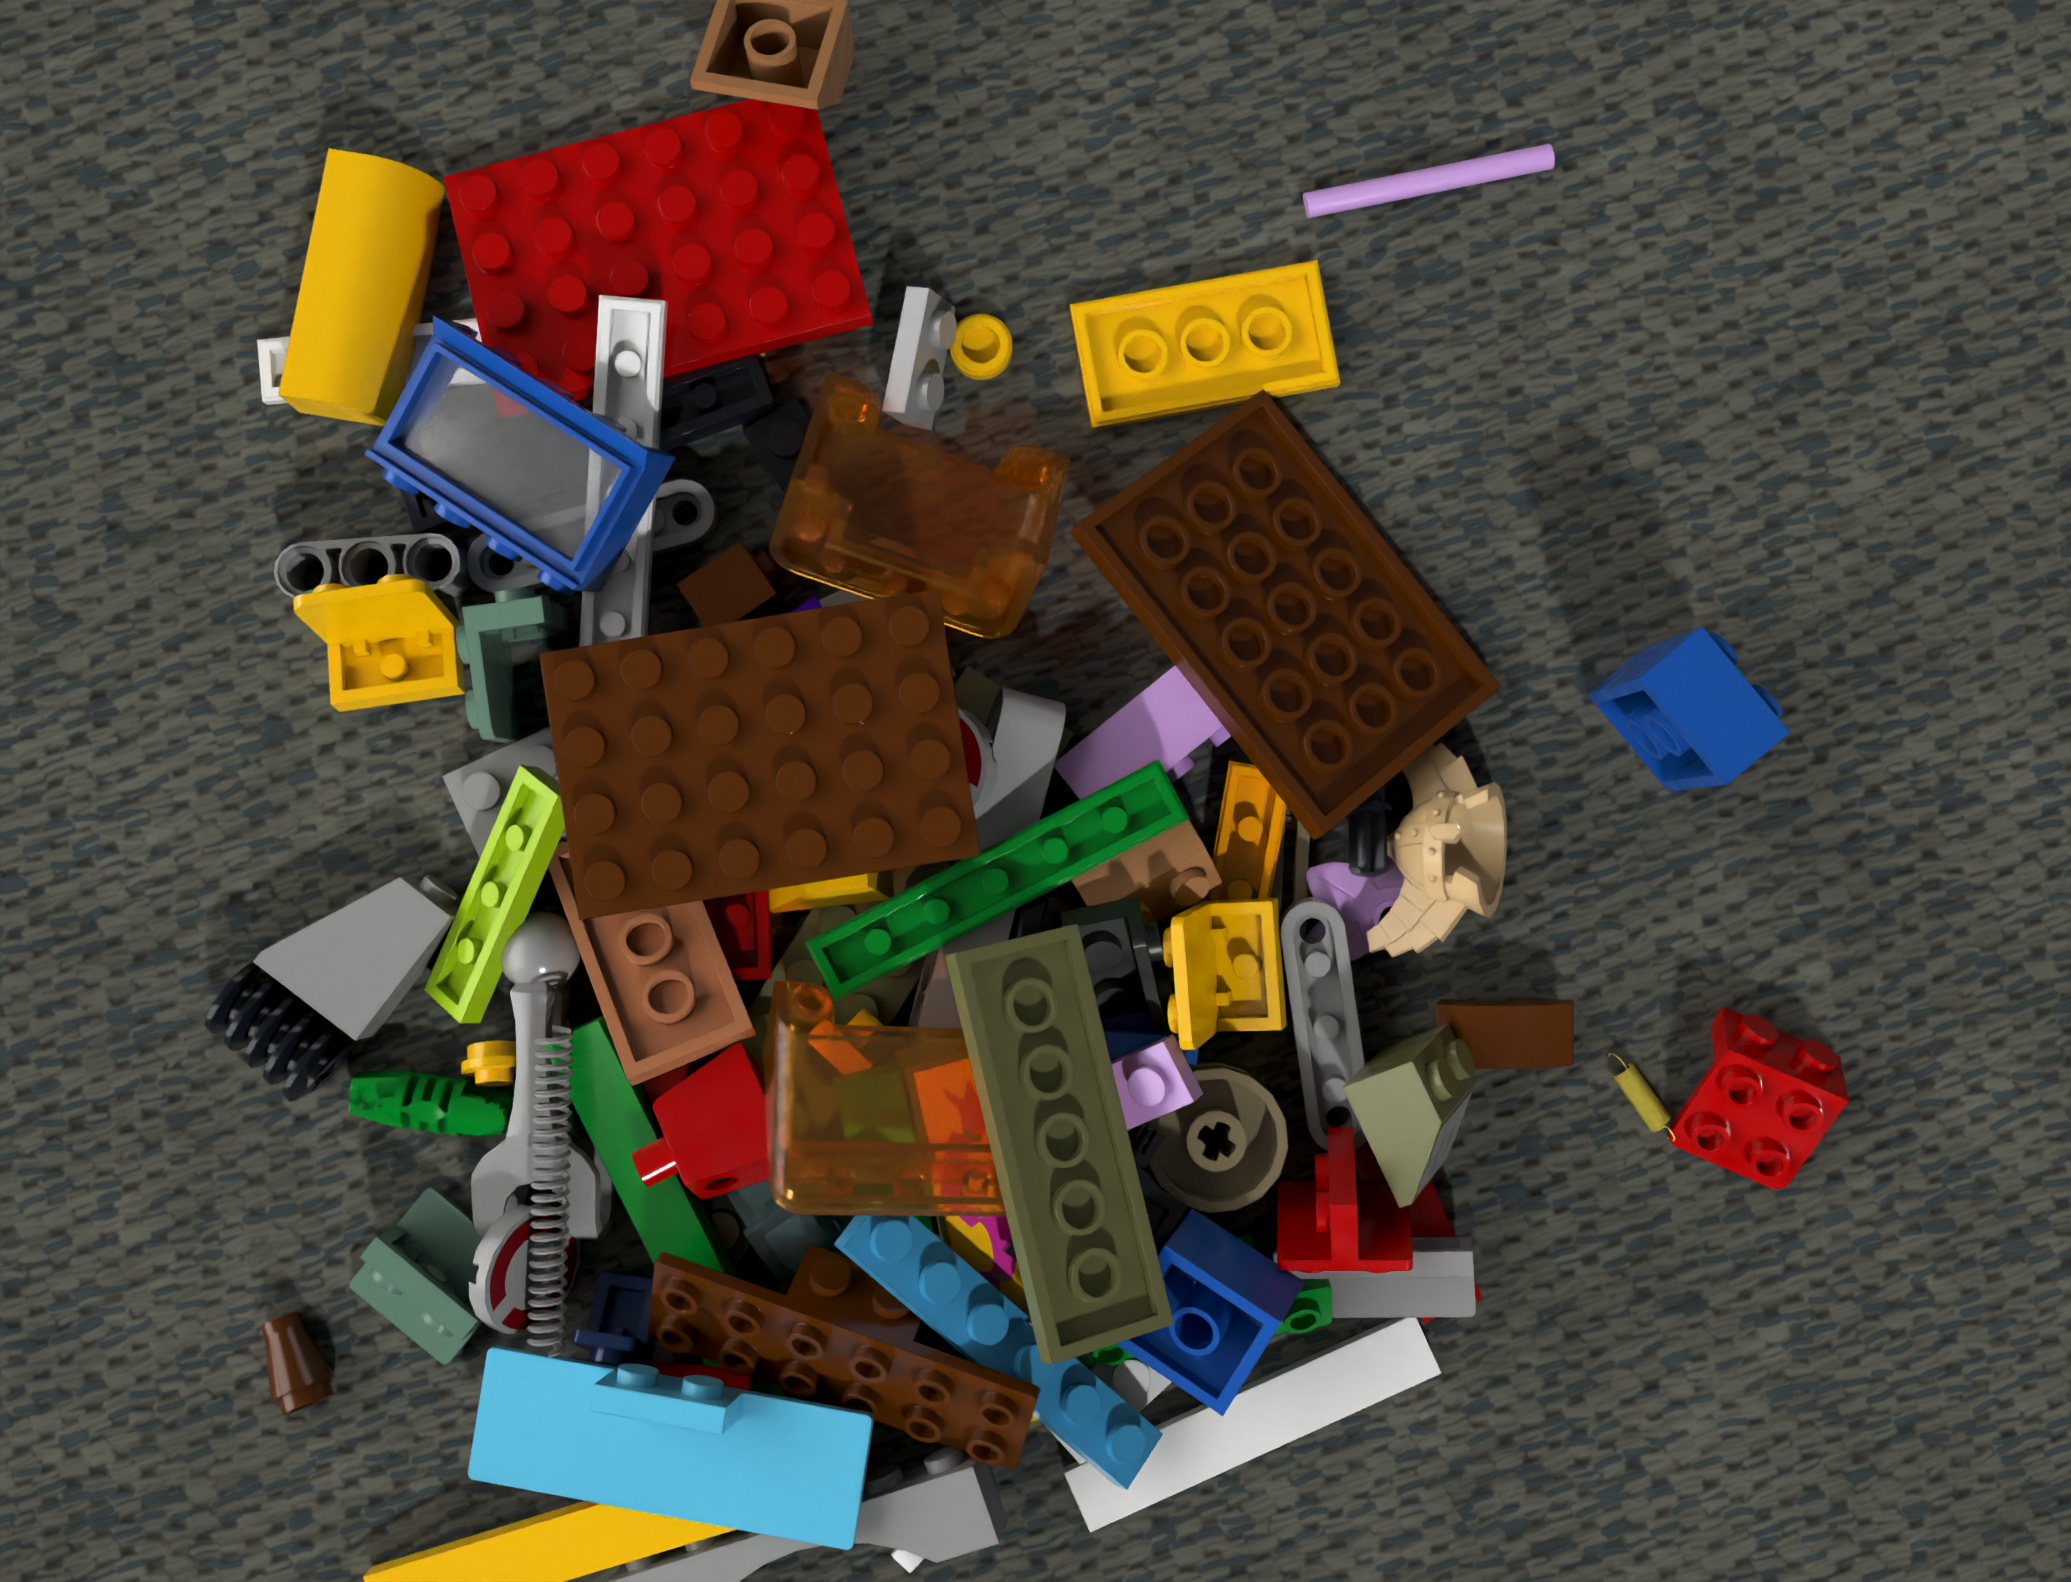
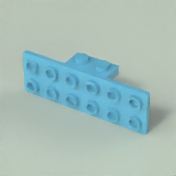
M496 1345L487 1351L468 1476L472 1480L849 1550L853 1547L857 1536L874 1416L870 1412L728 1387L724 1386L722 1380L710 1376L689 1375L684 1378L661 1375L657 1368L643 1364H621L617 1367L561 1356L548 1358V1354Z

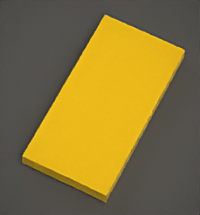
M1318 260L1070 304V314L1092 431L1245 403L1263 389L1272 399L1338 387L1341 383Z

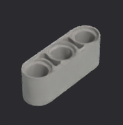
M434 533L300 542L290 545L280 553L275 562L274 569L277 585L283 593L292 598L301 594L313 593V589L307 590L305 587L304 573L308 566L316 561H321L324 567V577L320 585L332 583L344 584L350 587L369 585L366 577L367 568L375 558L385 556L387 559V575L406 574L423 580L439 599L459 596L468 590L473 582L467 570L466 559L468 550L447 537ZM449 551L453 561L451 571L444 579L433 582L429 574V566L433 557L441 552Z

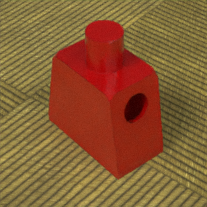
M741 1041L726 1049L655 1100L653 1110L664 1136L631 1153L636 1170L648 1188L679 1173L685 1186L700 1199H709L803 1168L759 1063Z

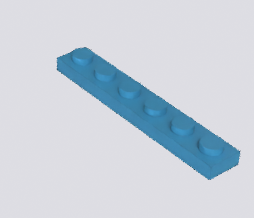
M874 1189L834 1245L970 1362L1037 1385L1041 1391L1033 1416L1110 1482L1128 1490L1163 1434L1076 1357L1054 1365L1041 1363L1033 1327L1024 1321L1028 1316L886 1191Z

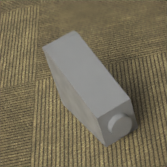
M426 875L423 880H420L418 877H399L261 951L253 962L355 1041L372 1037L378 1032L441 950L458 911V908L453 905L458 895L446 884L431 875Z

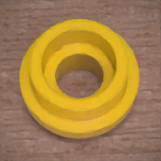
M486 1041L467 1046V1060L461 1062V1074L475 1077V1086L502 1087L514 1084V1074H516L517 1070L516 1042Z

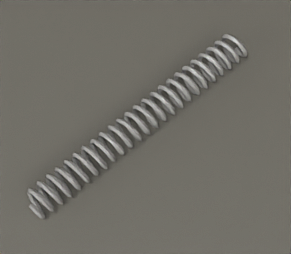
M552 1025V1031L567 1035L554 1038L540 1037L534 1042L538 1045L552 1044L567 1048L556 1051H537L534 1055L537 1058H559L566 1061L557 1064H537L534 1069L536 1071H558L566 1074L558 1077H537L533 1081L536 1084H558L566 1088L536 1090L533 1095L538 1098L558 1097L566 1101L559 1103H536L533 1108L537 1111L558 1110L566 1114L559 1116H536L532 1121L536 1124L557 1123L565 1127L555 1130L535 1129L532 1134L535 1137L557 1136L565 1140L555 1143L535 1142L532 1147L535 1150L557 1149L565 1153L555 1156L535 1155L531 1160L534 1163L557 1162L564 1166L556 1169L535 1168L531 1173L539 1177L557 1175L564 1179L556 1182L534 1181L530 1185L533 1189L537 1190L557 1188L564 1191L556 1195L534 1194L530 1198L536 1203L554 1201L563 1203L562 1206L556 1208L540 1206L530 1210V1213L535 1216L554 1214L563 1216L562 1219L556 1221L539 1219L533 1220L529 1224L534 1229L554 1227L562 1229V1232L556 1234L538 1232L533 1233L529 1237L534 1242L554 1240L562 1242L561 1245L556 1247L536 1245L529 1249V1252L533 1255L554 1253L562 1255L561 1258L556 1260L535 1258L528 1263L533 1268L553 1266L562 1268L558 1272L535 1271L528 1275L533 1281L553 1279L561 1281L558 1285L534 1284L528 1288V1291L532 1294H548L553 1292L561 1294L558 1298L533 1297L527 1302L532 1307L560 1306V1310L557 1311L533 1310L527 1314L532 1320H548L553 1318L560 1320L557 1324L538 1322L532 1323L527 1327V1330L531 1333H548L552 1331L560 1333L556 1337L546 1335L531 1336L526 1341L531 1346L559 1345L558 1349L548 1352V1358L555 1357L566 1349V1345L562 1341L566 1336V1331L562 1326L566 1323L567 1319L562 1314L567 1310V1306L562 1301L567 1297V1293L562 1288L568 1283V1280L563 1276L568 1271V1267L563 1262L568 1259L569 1255L563 1249L569 1245L567 1239L564 1238L569 1232V1228L564 1223L569 1220L570 1216L564 1210L570 1206V1203L565 1199L570 1193V1189L565 1184L570 1181L571 1177L565 1171L571 1167V1164L566 1160L571 1154V1150L566 1145L572 1140L566 1133L572 1128V1125L566 1119L573 1113L567 1107L573 1102V1099L567 1094L573 1089V1085L567 1080L574 1073L567 1067L574 1062V1059L568 1055L574 1050V1046L568 1041L575 1034L569 1028Z

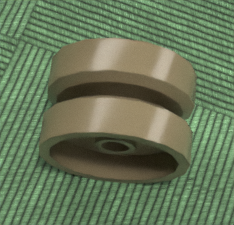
M1220 1060L1197 1061V1065L1189 1064L1203 1095L1191 1104L1144 1123L1153 1128V1131H1157L1166 1137L1158 1147L1149 1166L1159 1186L1188 1207L1207 1213L1236 1211L1261 1198L1280 1176L1288 1151L1286 1120L1273 1095L1242 1067ZM1219 1122L1222 1125L1221 1137L1213 1143L1204 1142L1199 1135L1200 1130L1205 1125L1214 1130L1216 1123Z

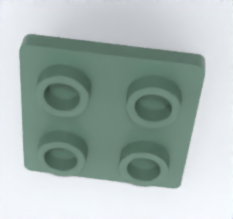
M429 1187L421 1194L396 1226L378 1235L359 1258L366 1263L350 1281V1288L437 1361L446 1365L455 1358L483 1323L476 1317L469 1299V1281L476 1284V1275L479 1268L473 1265L472 1262L476 1249L483 1238L476 1233L473 1217L437 1187Z

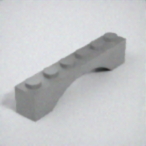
M945 1447L928 1455L924 1459V1465L902 1471L900 1465L894 1464L877 1469L865 1476L857 1536L854 1544L869 1543L905 1550L938 1563L1000 1543L1008 1519L989 1465L977 1462L969 1454L962 1452L961 1449ZM737 1529L624 1563L607 1582H740L769 1562L795 1551L823 1545Z

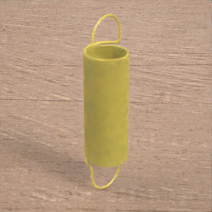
M1609 1053V1057L1613 1054L1626 1068V1071L1615 1076L1612 1073V1077L1649 1130L1656 1132L1666 1127L1673 1135V1141H1675L1674 1134L1670 1128L1663 1126L1670 1121V1114L1639 1073L1638 1069L1633 1063L1628 1064L1630 1068L1627 1069L1625 1063L1617 1055Z

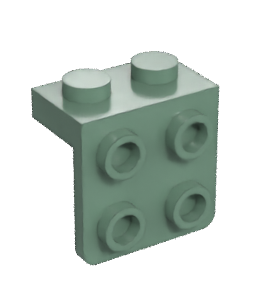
M515 588L494 593L495 603L462 607L464 625L457 626L456 641L462 662L470 664L473 690H467L465 694L466 714L471 728L479 729L483 740L511 744L523 739L510 643L572 634L569 609L550 601L548 595H535L534 588Z

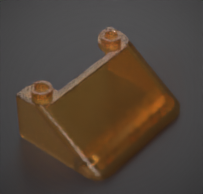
M775 981L763 1047L769 1189L776 1203L789 1212L801 1215L1006 1216L962 1028L835 1025L832 996L826 988L806 982Z

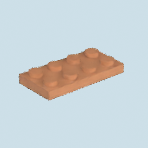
M565 841L557 845L548 868L625 1075L631 1086L756 1035L703 901L579 920L568 843Z

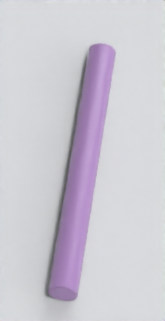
M1549 143L1303 193L1307 218L1550 170L1555 165L1554 151Z

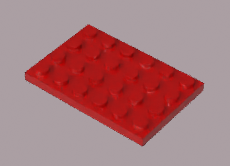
M747 99L443 177L482 343L515 356L522 361L520 367L535 377L556 383L575 395L572 399L573 401L594 396L599 295L663 300L668 303L663 378L750 354H761L873 325L864 285L816 109ZM492 387L498 412L504 419L532 412Z

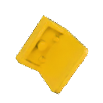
M393 574L380 578L378 584L357 587L336 583L323 584L315 587L313 593L301 594L293 598L294 613L327 644L330 704L339 712L465 694L463 662L460 658L456 641V630L460 622L425 581L411 575Z
M1278 898L1201 901L1172 918L1171 927L1166 928L1163 934V957L1166 966L1174 968L1175 993H1172L1168 1000V1023L1171 1032L1179 1034V1044L1182 1050H1196L1213 1035L1221 1031L1282 1030L1287 1026Z

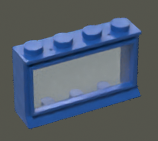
M433 315V335L373 449H367L364 454L386 468L382 477L392 485L415 495H418L419 491L437 501L433 509L446 520L464 528H469L472 524L489 536L485 544L495 552L517 562L525 558L541 570L537 577L547 586L569 596H572L575 591L601 592L676 457L664 450L646 447L625 434L627 428L619 422L605 415L590 412L572 399L575 395L556 383L535 377L520 367L522 361L501 349L485 345L475 339L478 332L471 327Z

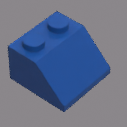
M1192 1208L1158 1256L1174 1324L1116 1344L1223 1416L1306 1282L1289 1271L1279 1270L1277 1263Z

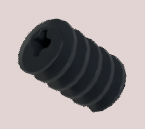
M252 961L233 976L221 989L212 1003L204 1025L212 1034H220L227 1031L224 1043L231 1051H239L247 1047L243 1058L245 1063L250 1068L266 1064L263 1073L264 1080L270 1085L287 1080L282 1094L289 1102L297 1101L316 1091L331 1079L351 1056L354 1045L351 1044L336 1053L331 1051L330 1048L338 1031L332 1027L314 1036L311 1031L319 1014L313 1010L296 1020L292 1013L300 998L292 994L278 1003L272 998L281 983L275 978H271L257 986L253 981L261 968Z

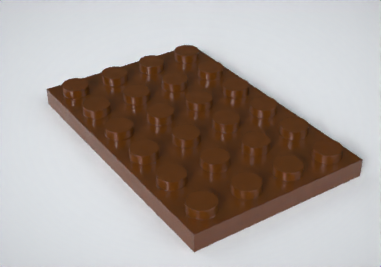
M1264 389L1078 522L1070 532L1314 840L1326 834L1501 687Z
M938 589L539 653L579 920L981 856Z

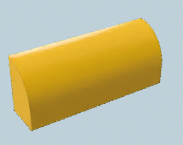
M328 148L278 393L299 413L385 426L406 386V375L410 374L417 340L413 336V331L416 324H420L445 189L439 181L430 175L390 159Z

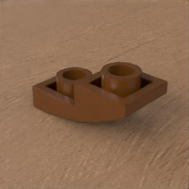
M1509 997L1505 1002L1440 999L1436 1004V1028L1449 1023L1456 1040L1461 1039L1468 1046L1475 1063V1069L1550 1068L1572 1066L1574 1064V1000Z

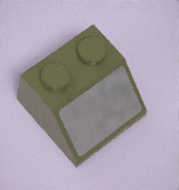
M1449 1023L1381 1049L1343 1086V1090L1399 1208L1411 1205L1448 1159L1476 1083L1474 1078L1475 1063L1472 1054L1464 1041L1461 1039L1456 1040Z

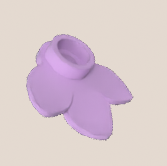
M1388 855L1387 871L1377 877L1353 875L1349 870V863L1343 862L1323 863L1306 871V879L1312 896L1333 904L1343 918L1350 961L1357 960L1369 952L1366 932L1379 924L1382 911L1392 907L1400 895L1405 878L1397 868L1396 863ZM1318 921L1308 932L1306 938H1318L1323 933L1324 924Z

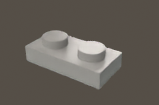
M907 286L882 411L908 427L932 430L935 411L940 408L944 398L942 375L947 350L952 347L956 337V308L932 289Z

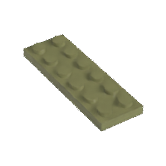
M1078 924L945 955L1041 1363L1054 1365L1173 1325L1171 1309Z

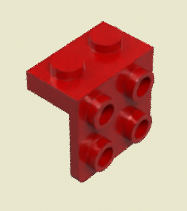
M1722 1006L1711 1026L1714 1062L1669 1128L1674 1134L1675 1141H1673L1674 1138L1670 1131L1669 1139L1673 1146L1769 1188L1782 1189L1790 1183L1849 1102L1841 1059L1829 1047L1816 1040H1800L1777 1030L1769 1021L1758 1015H1742Z

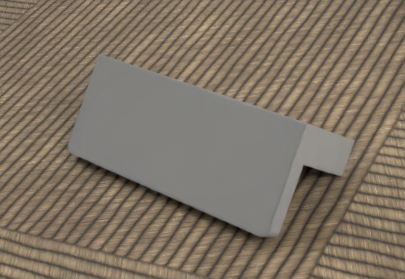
M1411 1237L1413 1269L1410 1271H1390L1382 1274L1370 1273L1368 1271H1322L1313 1274L1289 1271L1301 1280L1329 1279L1332 1288V1318L1473 1317L1476 1314L1472 1237ZM1277 1244L1273 1252L1275 1263H1277Z

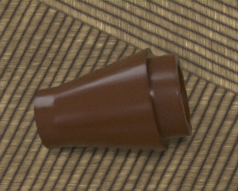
M299 1311L281 1316L261 1326L265 1338L271 1402L278 1401L282 1415L304 1409L334 1395L330 1380L336 1376L303 1324Z

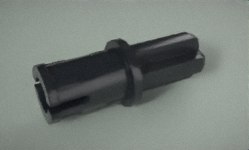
M1387 783L1345 817L1349 819V870L1353 875L1377 877L1387 871V819L1394 816L1393 806L1387 803Z

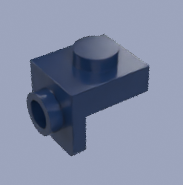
M606 1271L600 1272L587 1330L575 1329L572 1343L590 1353L589 1362L617 1367L621 1364H628L629 1359L651 1362L656 1342L648 1334L653 1278Z

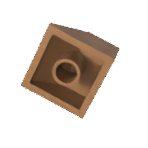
M717 0L690 78L692 89L816 110L840 103L855 56L849 0Z
M1153 760L1141 766L1140 768L1150 764L1151 762H1153ZM1189 819L1071 880L1086 907L1138 896L1144 922L1157 920V923H1160L1186 906L1198 903L1209 892L1223 885L1204 844Z

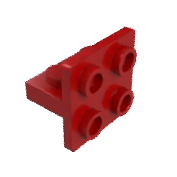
M1328 1127V1153H1315L1316 1181H1281L1278 1183V1269L1281 1271H1301L1311 1274L1322 1271H1368L1370 1273L1382 1274L1390 1271L1412 1270L1413 1250L1409 1205L1399 1208L1387 1181H1356L1354 1127Z

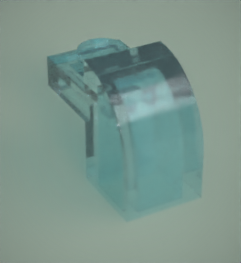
M795 1172L726 1193L747 1227L743 1231L746 1238L767 1267L783 1283L787 1285L792 1284L810 1244L840 1255L844 1254L834 1245L842 1234L841 1229L818 1194H808Z

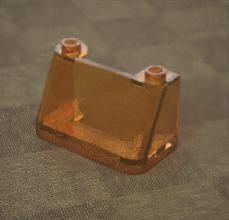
M827 370L770 541V552L774 560L782 568L794 574L870 600L938 589L945 626L988 639L1002 638L1011 634L1017 627L1047 566L1071 457L1040 446L1030 444L1017 445L1004 453L996 470L895 435L877 428L882 405L878 395L870 387L859 381Z

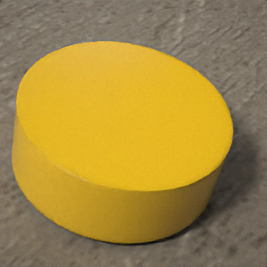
M974 314L964 318L957 324L955 341L950 348L952 361L955 367L969 378L987 380L996 377L1006 369L1012 357V338L1008 328L998 318L988 314Z

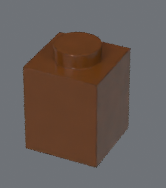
M741 541L676 584L705 626L759 618L783 602L774 586L784 579L763 549L752 555Z

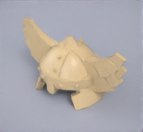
M1442 742L1437 746L1432 744L1402 769L1412 791L1413 810L1402 819L1399 828L1387 836V855L1396 863L1397 868L1405 879L1400 895L1390 911L1379 924L1366 932L1369 952L1371 954L1386 948L1392 958L1412 949L1418 954L1437 939L1443 943L1467 909L1489 918L1492 917L1497 909L1502 893L1507 853V817L1504 797L1500 785L1495 782L1478 787L1464 757L1461 755L1457 758Z

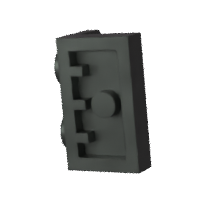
M1139 897L1060 912L1062 927L1078 924L1100 1019L1149 1010L1154 1034L1167 1032L1164 1008L1168 1007V1000L1173 993L1168 967L1155 969L1154 962L1164 960L1157 920L1144 922Z

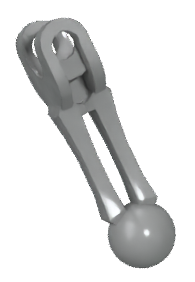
M535 911L528 913L524 923L515 930L507 941L502 953V970L508 980L514 984L510 990L515 1018L517 1070L513 1107L506 1139L485 1154L472 1173L473 1222L476 1233L482 1238L490 1226L510 1208L521 1204L526 1205L529 1189L531 1188L530 1185L534 1181L556 1182L564 1179L557 1175L539 1177L531 1173L535 1168L556 1169L564 1166L557 1162L534 1163L531 1160L535 1155L555 1156L565 1153L557 1149L535 1150L532 1147L535 1142L555 1143L565 1140L557 1136L535 1137L532 1134L535 1129L555 1130L565 1126L557 1123L536 1124L532 1120L536 1116H559L566 1114L558 1110L537 1111L533 1108L536 1103H559L566 1101L558 1097L538 1098L533 1095L536 1090H558L565 1088L563 1085L536 1084L533 1081L537 1077L559 1076L557 1071H536L534 1069L537 1064H553L550 1058H537L534 1055L537 1051H546L543 1045H538L534 1041L540 1037L554 1038L563 1034L553 1032L552 1025L568 1028L567 1016L572 989L569 981L577 973L582 960L568 920L552 912ZM570 1103L567 1107L573 1113L566 1120L572 1125V1128L566 1133L572 1140L566 1145L571 1150V1154L566 1160L571 1164V1167L565 1171L571 1177L570 1181L565 1184L570 1189V1193L565 1197L570 1206L564 1210L570 1217L565 1224L569 1228V1233L577 1239L602 1240L614 1223L616 1188L590 1137L581 1132L573 1103ZM557 1188L551 1189L555 1194L564 1192Z

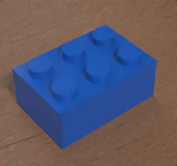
M1703 627L1644 647L1587 694L1668 792L1728 785L1791 733L1778 718L1782 715V710L1775 698L1760 685H1751L1735 666L1738 663V657L1729 643L1715 632L1708 634Z

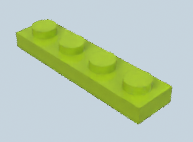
M519 766L424 989L460 1024L481 1022L503 972L501 958L504 947L515 930L524 923L565 829L559 783L540 767Z

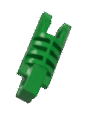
M409 1070L360 1071L351 1080L349 1114L401 1129L410 1128L415 1131H431V1133L436 1134L445 1133L456 1137L467 1134L481 1137L486 1135L488 1138L494 1136L496 1138L508 1129L514 1094L512 1090L507 1091L505 1088L499 1090L497 1087H477L472 1083L471 1079H456L450 1076L422 1074Z

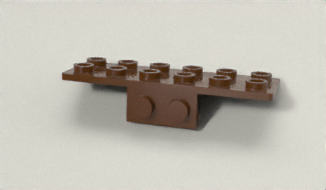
M810 1244L787 1294L783 1295L672 1254L660 1253L654 1265L648 1334L651 1339L659 1341L667 1349L677 1353L689 1352L720 1363L726 1370L737 1375L752 1374L755 1377L780 1385L787 1392L798 1397H813L835 1406L870 1412L873 1414L874 1420L904 1430L916 1440L926 1443L937 1442L954 1449H961L962 1452L969 1454L970 1457L979 1463L991 1466L1000 1465L1009 1469L1016 1468L1041 1389L1029 1382L915 1342L923 1321L850 1258Z

